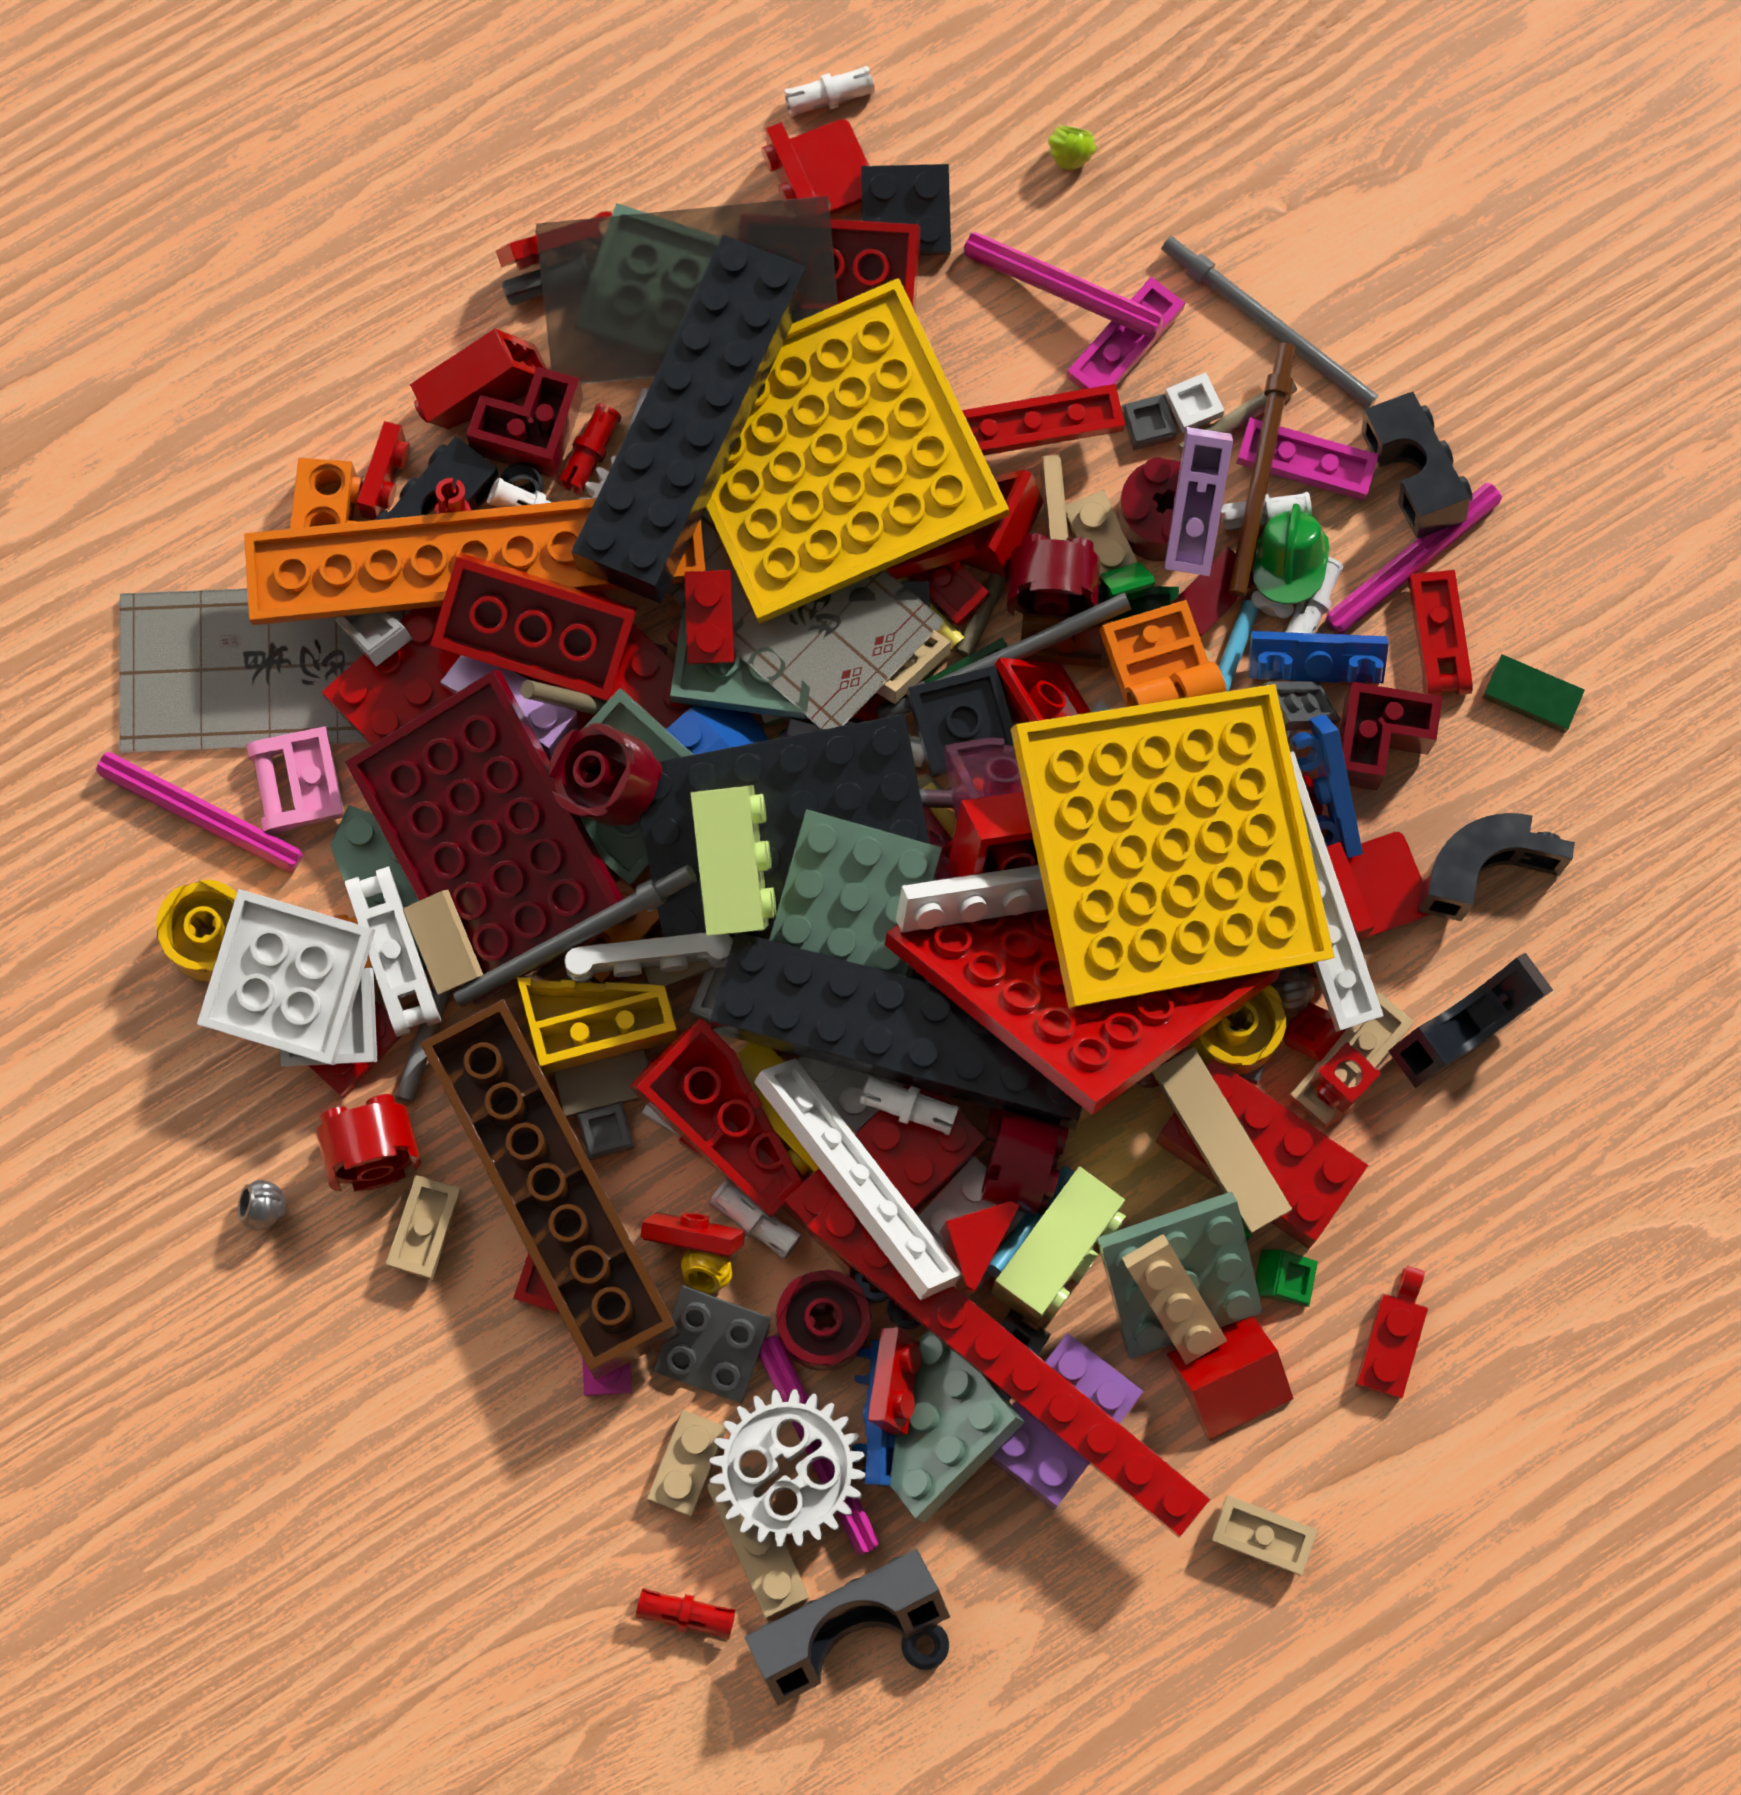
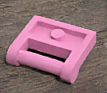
M326 726L257 740L246 745L248 758L254 761L265 816L261 818L262 830L264 832L278 834L291 828L343 818L344 810ZM282 753L285 756L295 810L282 812L272 757Z

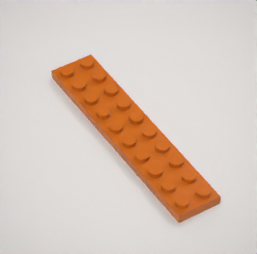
M596 498L244 533L249 620L252 625L441 607L456 557L460 553L586 592L620 589V587L577 570L571 553ZM701 519L671 583L685 582L684 572L706 571Z

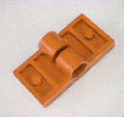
M1187 600L1102 625L1099 629L1126 707L1227 692L1219 667L1215 662L1208 661Z

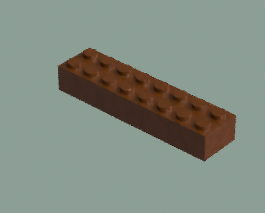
M504 999L420 1042L595 1380L680 1336L669 1311Z

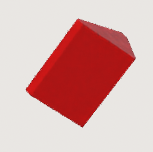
M1026 469L994 476L1009 507L1010 515L973 531L978 555L959 560L960 563L989 573H995L1008 579L1010 554L1016 547L1021 545L1022 537L1030 533L1044 503L1032 473Z
M1001 657L994 663L997 667L1010 715L1016 724L1092 713L1062 664Z
M1012 1201L946 1220L939 1233L945 1252L962 1273L955 1283L956 1287L967 1298L975 1292L1020 1205Z
M1253 1316L1221 1327L1220 1329L1227 1342L1187 1365L1177 1349L1166 1354L1208 1440L1294 1399L1279 1352Z

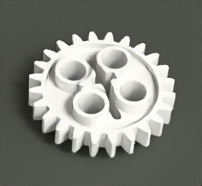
M793 1389L789 1402H782L778 1391L773 1390L772 1404L767 1406L758 1396H755L754 1405L756 1411L750 1414L746 1409L739 1406L737 1411L742 1419L740 1424L736 1425L726 1420L723 1423L732 1434L729 1440L723 1438H715L714 1443L725 1451L724 1456L710 1458L711 1464L722 1468V1473L710 1478V1482L715 1485H725L726 1489L715 1499L717 1503L732 1502L733 1506L726 1514V1518L732 1520L742 1515L744 1520L740 1531L743 1534L750 1531L754 1526L759 1527L758 1542L760 1543L767 1539L770 1532L775 1533L778 1547H783L787 1535L793 1534L798 1547L803 1546L804 1532L808 1531L820 1541L822 1540L820 1526L824 1523L835 1531L839 1529L834 1518L837 1511L851 1516L852 1511L844 1503L846 1497H861V1493L851 1486V1482L853 1480L865 1479L866 1474L864 1472L853 1469V1463L861 1461L865 1458L864 1452L850 1451L849 1448L859 1439L858 1433L843 1435L842 1431L847 1426L849 1419L845 1416L833 1421L831 1417L835 1405L832 1403L825 1406L821 1411L816 1409V1394H812L806 1404H801L797 1390ZM791 1421L800 1423L804 1427L805 1433L801 1443L795 1447L783 1446L778 1440V1432L781 1426ZM819 1439L822 1441V1446L796 1465L795 1469L799 1475L795 1479L791 1480L785 1475L776 1481L761 1497L757 1498L754 1496L756 1488L780 1471V1466L777 1463L780 1458L785 1457L788 1461H792L814 1440ZM751 1452L762 1453L767 1459L766 1471L758 1478L746 1477L741 1471L743 1458ZM817 1459H828L835 1466L834 1477L830 1482L823 1485L813 1483L808 1477L809 1466ZM783 1489L793 1491L798 1500L794 1512L787 1516L777 1515L771 1508L772 1497L776 1492Z

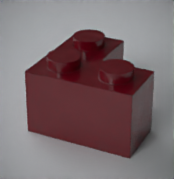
M537 366L523 406L480 395L466 434L469 446L484 458L508 465L520 462L529 463L535 466L541 474L557 478L583 400L580 378Z
M1352 682L1344 698L1339 732L1349 785L1377 791L1385 777L1389 749L1428 755L1437 741L1443 697Z

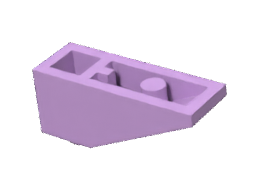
M1190 427L1186 428L1165 561V569L1210 576L1233 445L1232 434Z
M461 655L442 679L441 685L455 694L489 672L500 670L549 761L560 740L570 731L578 729V718L575 710L523 698L521 687L528 679L513 671Z

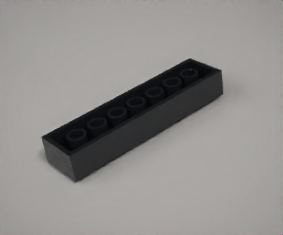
M724 234L722 235L572 548L571 553L577 570L661 604L809 290L805 266Z
M735 933L710 1019L711 1028L717 1034L1002 1111L1006 1109L1052 1121L1069 1129H1076L1082 1106L933 984L749 934Z

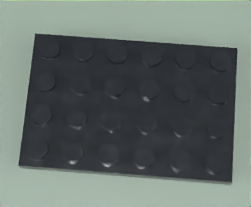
M905 714L659 761L662 766V776L658 781L653 800L640 815L651 877L660 880L678 869L689 865L697 878V881L668 896V902L658 907L663 937L706 933L691 800L692 792L754 785L755 795H764L766 822L758 824L760 841H769L771 854V869L764 871L765 888H774L777 911L806 809L930 844ZM936 872L933 881H937ZM774 916V918H769L770 925L767 926L764 930L746 931L741 933L752 934L772 930L776 916ZM727 933L730 937L735 935V933Z

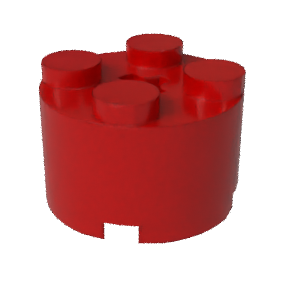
M392 1094L374 1096L368 1099L364 1106L349 1110L346 1107H334L320 1114L322 1124L317 1128L316 1136L329 1186L332 1190L342 1192L340 1183H352L354 1192L376 1189L405 1178L404 1168L413 1164L415 1171L421 1166V1157L408 1109L402 1104L395 1103Z

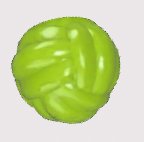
M1060 125L1048 138L1050 154L1054 157L1056 164L1066 170H1075L1083 166L1086 162L1090 161L1091 156L1097 150L1093 133L1080 128Z

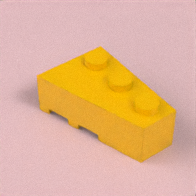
M517 977L539 1066L544 1076L554 1074V1072L624 1053L672 1043L678 1038L665 985L613 982L596 984L578 983L576 980H561L559 982Z

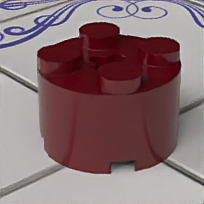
M1153 457L1147 460L1145 464L1136 468L1124 483L1117 509V519L1132 551L1144 559L1156 562L1166 561L1180 461ZM1167 508L1164 514L1159 513L1157 509Z
M1027 534L1023 536L1021 545L1016 547L1010 554L1007 595L1008 612L1012 616H1014L1016 610L1022 614L1033 613L1073 617L1098 605L1100 558L1094 552V543L1086 538H1072L1066 541L1048 539V537L1042 534Z
M602 723L588 724L590 726L579 731L575 729L570 731L557 744L549 764V776L553 778L556 791H552L555 800L568 812L603 825L631 826L636 823L640 815L653 800L658 781L662 776L661 763L655 759L652 750L639 738Z
M1004 1109L996 1130L1000 1135L996 1137L989 1155L980 1201L994 1205L1012 1201L1020 1205L1017 1211L1033 1215H1044L1049 1199L1053 1197L1059 1177V1170L1056 1169L1059 1155L1063 1154L1069 1128L1060 1126L1059 1123Z
M819 1270L795 1278L785 1288L779 1298L776 1309L778 1337L786 1353L800 1365L818 1371L837 1370L852 1362L868 1341L871 1329V1310L868 1299L860 1285L841 1272ZM826 1310L831 1311L832 1322L835 1326L833 1328L825 1326L822 1331L815 1329L816 1322L812 1315L816 1313L822 1316Z

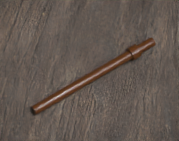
M1290 343L1278 344L1273 372L1267 376L1264 395L1267 397L1228 590L1230 595L1236 597L1246 596L1284 403L1291 396L1293 379L1290 377L1296 347Z

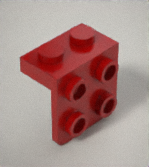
M839 119L792 138H789L782 122L766 128V146L761 147L765 163L770 172L776 171L781 182L778 188L787 210L793 209L796 217L821 218L862 202L861 166H869L849 121Z
M1395 831L1361 843L1363 854L1351 858L1346 857L1341 842L1326 846L1358 942L1424 919L1430 915L1417 912L1423 880L1406 838L1401 832Z

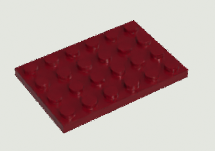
M500 670L489 672L345 761L418 900L421 901L438 892L449 890L483 975L623 900L619 889L580 817L562 808L555 800L552 792H556L554 781L549 776L550 761ZM585 941V942H583V943H581V944L575 946L574 948L579 947L580 945L586 943L587 941ZM570 950L521 975L520 977L526 978L532 973L538 971L544 966L550 964L556 959L567 954ZM517 978L473 1001L474 1004L483 1003L518 982Z

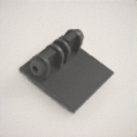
M682 1285L672 1314V1319L680 1336L662 1345L654 1372L742 1404L760 1349L767 1337L771 1325L769 1324L771 1317Z

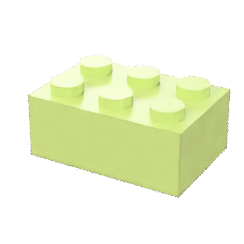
M754 785L692 792L691 800L707 936L764 930L770 925L769 918H774L777 915L774 888H765L764 871L771 869L769 841H760L758 825L759 823L766 822L764 795H755Z
M1079 1166L995 1280L991 1293L1035 1326L1038 1325L1043 1316L1052 1321L1071 1293L1064 1287L1070 1279L1079 1284L1098 1256L1092 1250L1098 1242L1097 1238L1115 1232L1121 1226L1126 1216L1119 1211L1126 1199Z

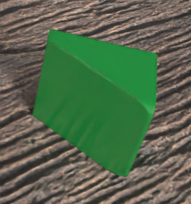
M1142 563L1130 564L1099 575L1106 601L1122 593H1125L1128 601L1147 596L1155 584L1154 576Z
M1282 1249L1262 1250L1255 1277L1259 1297L1309 1307L1318 1261Z

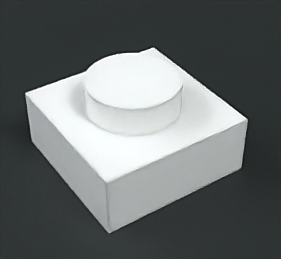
M1206 372L1165 390L1166 400L1182 433L1186 432L1187 427L1197 428L1222 418L1225 410Z

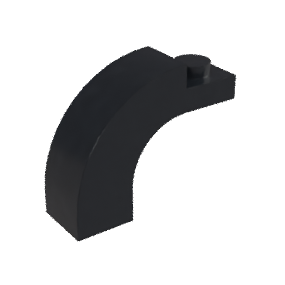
M1502 813L1477 819L1458 830L1446 842L1434 859L1421 885L1417 912L1462 922L1474 904L1477 878L1481 871L1496 865H1513L1560 876L1573 859L1575 842L1563 840L1559 835L1552 832H1530L1533 815Z
M1525 952L1458 1003L1417 1027L1389 1049L1388 1052L1416 1089L1510 1026L1530 1011L1531 1007L1551 993L1553 989Z

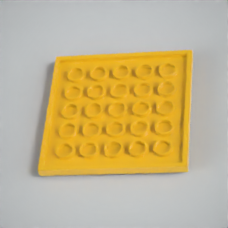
M899 278L792 324L706 506L758 624L1010 515L1009 507Z
M1275 684L1016 724L1010 728L1069 1008L1323 962L1335 958Z

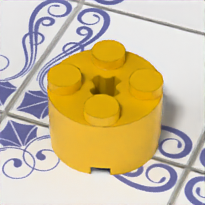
M207 879L199 880L200 882L191 883L186 886L183 884L175 888L162 902L156 917V930L164 953L183 974L204 982H210L237 892L228 885L216 880ZM202 927L206 929L215 928L211 935L205 934L202 937L199 934Z
M1271 985L1267 986L1191 1042L1189 1046L1196 1049L1205 1066L1213 1058L1238 1075L1247 1074L1259 1069L1273 1056L1286 1030V1017L1278 992ZM1236 1018L1244 1022L1242 1028L1238 1031H1234L1229 1027L1230 1023L1235 1021Z

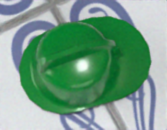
M1294 503L1291 511L1281 512L1269 519L1258 540L1254 561V584L1260 594L1270 601L1284 605L1298 604L1312 598L1321 589L1326 575L1329 539L1315 517L1302 512L1299 504Z

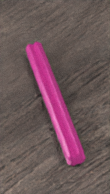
M972 232L965 242L964 254L967 257L1144 336L1155 338L1162 328L1163 315L985 235Z
M1492 483L1483 484L1472 493L1473 499L1469 502L1466 521L1415 540L1329 611L1325 618L1328 626L1336 634H1343L1405 583L1410 574H1416L1497 507L1503 498L1500 491Z
M106 752L97 764L96 771L101 777L288 873H293L302 859L303 854L298 848L111 752Z
M774 1335L765 1338L759 1352V1357L775 1390L781 1396L782 1402H789L790 1395L793 1389H795L799 1393L800 1403L806 1404L809 1398L779 1337ZM791 1421L802 1441L805 1435L804 1427L798 1422ZM816 1439L805 1449L807 1455L822 1446V1441ZM824 1458L812 1462L822 1485L830 1482L835 1474L834 1464ZM846 1497L844 1503L852 1511L851 1516L844 1515L838 1511L836 1514L856 1554L859 1556L876 1549L879 1546V1540L859 1499Z

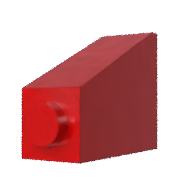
M494 328L412 382L410 386L416 397L414 406L419 416L425 422L451 429L472 420L480 395L509 403L526 396L536 367L545 369L547 367L535 344Z

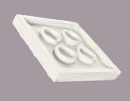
M238 889L197 1024L335 1065L376 930Z

